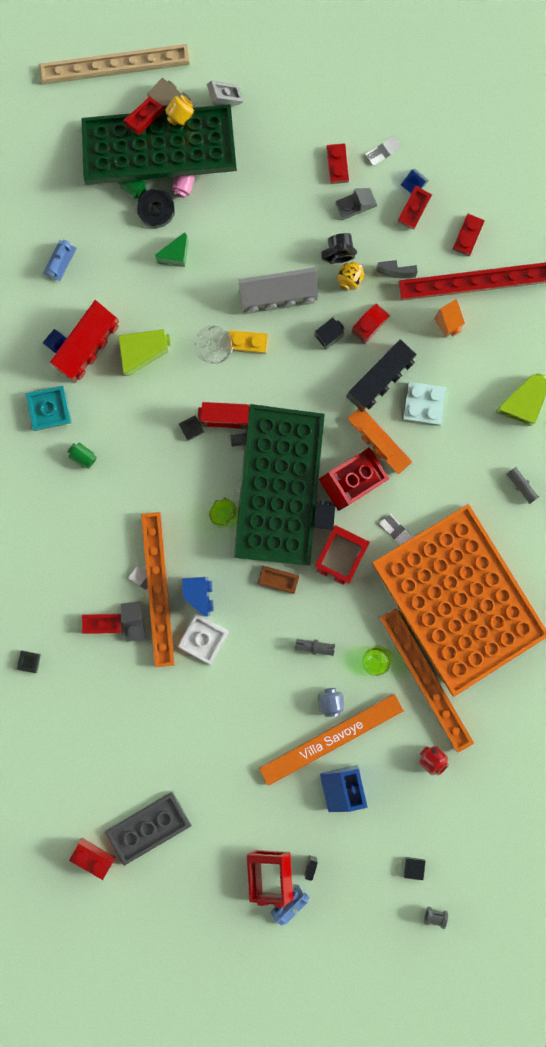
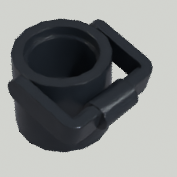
M340 233L327 239L329 248L321 252L322 260L330 264L349 262L355 259V255H357V250L353 247L350 233Z

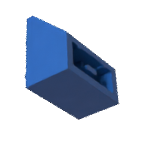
M208 577L182 578L183 598L203 616H210V612L214 611L213 600L209 599V592H212V581H208Z
M358 765L320 773L328 812H351L368 808Z

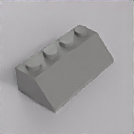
M315 267L238 279L243 312L256 313L259 309L265 308L266 310H275L278 306L289 308L296 306L297 303L308 305L318 299Z

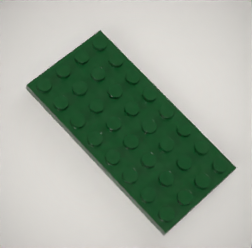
M231 104L193 108V115L183 126L171 124L167 120L168 115L164 110L139 135L124 124V119L131 113L81 118L85 185L237 171Z
M249 404L233 558L310 566L325 414Z

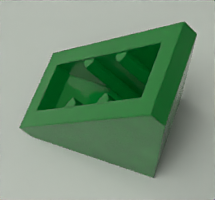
M184 232L156 253L155 258L157 262L185 267L189 242L187 234Z

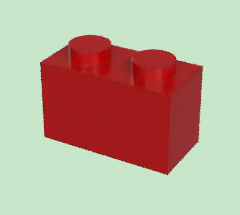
M82 838L69 861L103 880L116 857Z

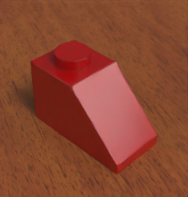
M375 304L357 321L351 332L366 344L387 321L390 315L378 304Z

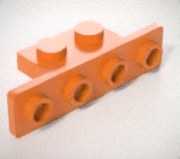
M357 409L348 417V421L362 435L360 436L367 445L370 444L375 449L374 453L380 459L383 458L397 474H400L412 463L410 458L365 410L361 412Z

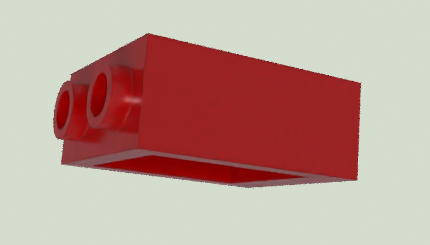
M202 402V407H198V419L203 427L246 429L248 426L249 404Z
M335 525L314 566L318 568L316 572L326 577L330 574L335 577L334 581L342 585L345 582L350 584L370 542ZM335 535L361 547L347 577L322 565Z
M255 850L247 854L249 902L257 903V906L273 904L277 908L285 907L286 904L293 900L291 853ZM261 863L278 864L280 866L281 894L262 892Z

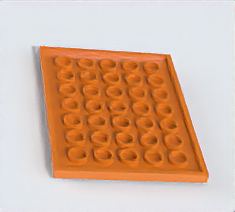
M469 504L371 563L453 697L546 638L545 626Z

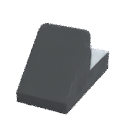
M356 188L352 195L339 199L335 203L342 220L377 207L370 188Z
M141 601L121 604V623H124L126 642L146 639Z

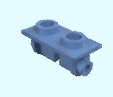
M59 240L43 274L61 281L77 248L70 245V242L67 240Z
M299 885L293 889V900L282 908L274 907L271 911L276 924L286 925L296 915L292 909L295 908L299 912L308 903L310 897L305 892L303 893Z

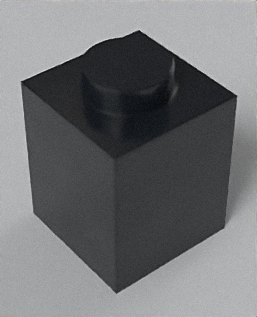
M332 317L315 331L314 336L324 349L327 350L344 336L345 332L343 330L345 328L339 320L336 321Z
M320 501V504H316L314 528L334 529L336 506L331 505L332 502Z

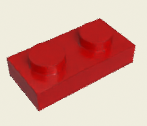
M149 96L124 119V124L139 135L164 112V107Z
M345 143L327 145L330 184L348 183L349 174Z
M415 186L398 222L414 230L432 194Z
M467 213L452 250L470 257L485 220Z
M121 614L82 615V634L122 633Z

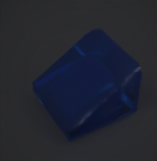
M412 169L400 185L412 194L415 186L422 189L429 180L416 169Z
M53 329L43 341V344L56 354L67 338L56 329Z

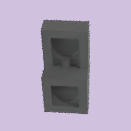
M397 260L378 262L376 267L377 272L395 278H415L418 273L417 265L398 267Z

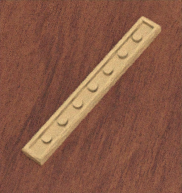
M187 44L41 63L39 65L41 81L44 85L190 65Z

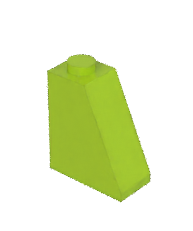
M164 329L119 335L123 373L125 376H130L166 354L168 346H171L170 335H166Z
M540 373L530 376L497 408L496 413L529 426L535 424L546 397V376Z

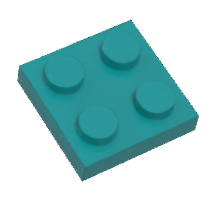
M63 385L26 393L33 431L72 424Z

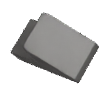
M212 80L207 84L214 106L231 104V107L243 102L237 84Z

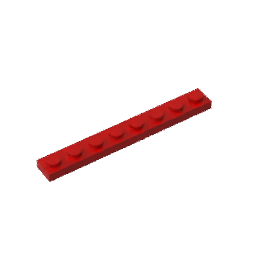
M546 262L399 280L401 301L546 283Z

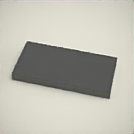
M172 791L107 829L105 833L122 864L125 866L188 829L192 824Z

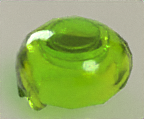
M223 497L221 500L214 501L213 506L210 508L209 517L214 525L221 528L228 527L237 519L238 511L236 505L230 499Z
M379 645L368 649L362 658L363 668L372 676L385 674L390 669L393 661L390 651Z

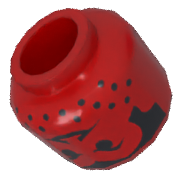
M427 746L420 753L419 763L430 775L437 774L439 776L449 766L447 755L437 746L431 748Z

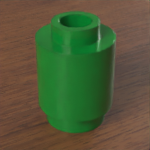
M142 180L118 182L120 188L135 199L146 191V183Z
M80 442L77 445L73 443L68 450V458L82 468L90 469L97 459L94 452Z

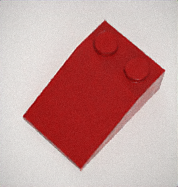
M369 447L318 480L337 510L340 511L388 481L389 477Z

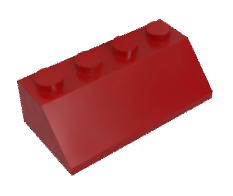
M94 300L50 363L76 383L77 380H81L86 373L85 369L89 364L92 365L96 360L97 352L107 345V339L110 334H114L119 327L117 317L98 301Z

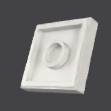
M196 613L177 647L211 666L229 631Z

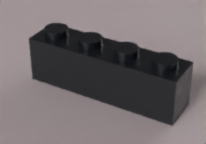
M400 339L347 393L346 397L361 412L366 408L370 410L377 402L375 399L379 395L383 397L390 389L388 385L391 382L396 383L403 376L401 372L404 369L408 371L414 365L415 361L413 359L417 354Z

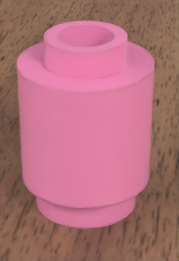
M194 175L175 177L172 186L175 196L185 198V196L190 195L195 179Z

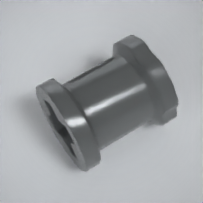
M428 906L425 912L424 924H434L440 926L441 929H445L448 921V912L445 910L443 912L432 910Z

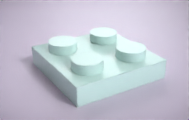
M408 382L403 420L440 426L447 387Z

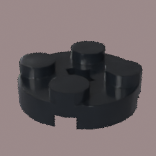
M150 189L139 197L137 213L145 225L150 226L152 229H157L170 223L175 215V205L172 197L166 191ZM154 204L161 206L159 212H152Z

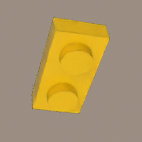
M230 330L228 350L266 354L268 334Z

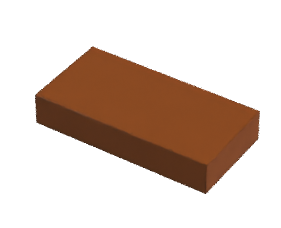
M262 566L258 584L295 594L299 575Z

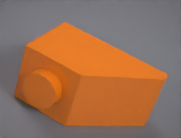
M456 299L440 308L434 317L445 337L452 335V337L456 336L462 331L461 328L465 324Z

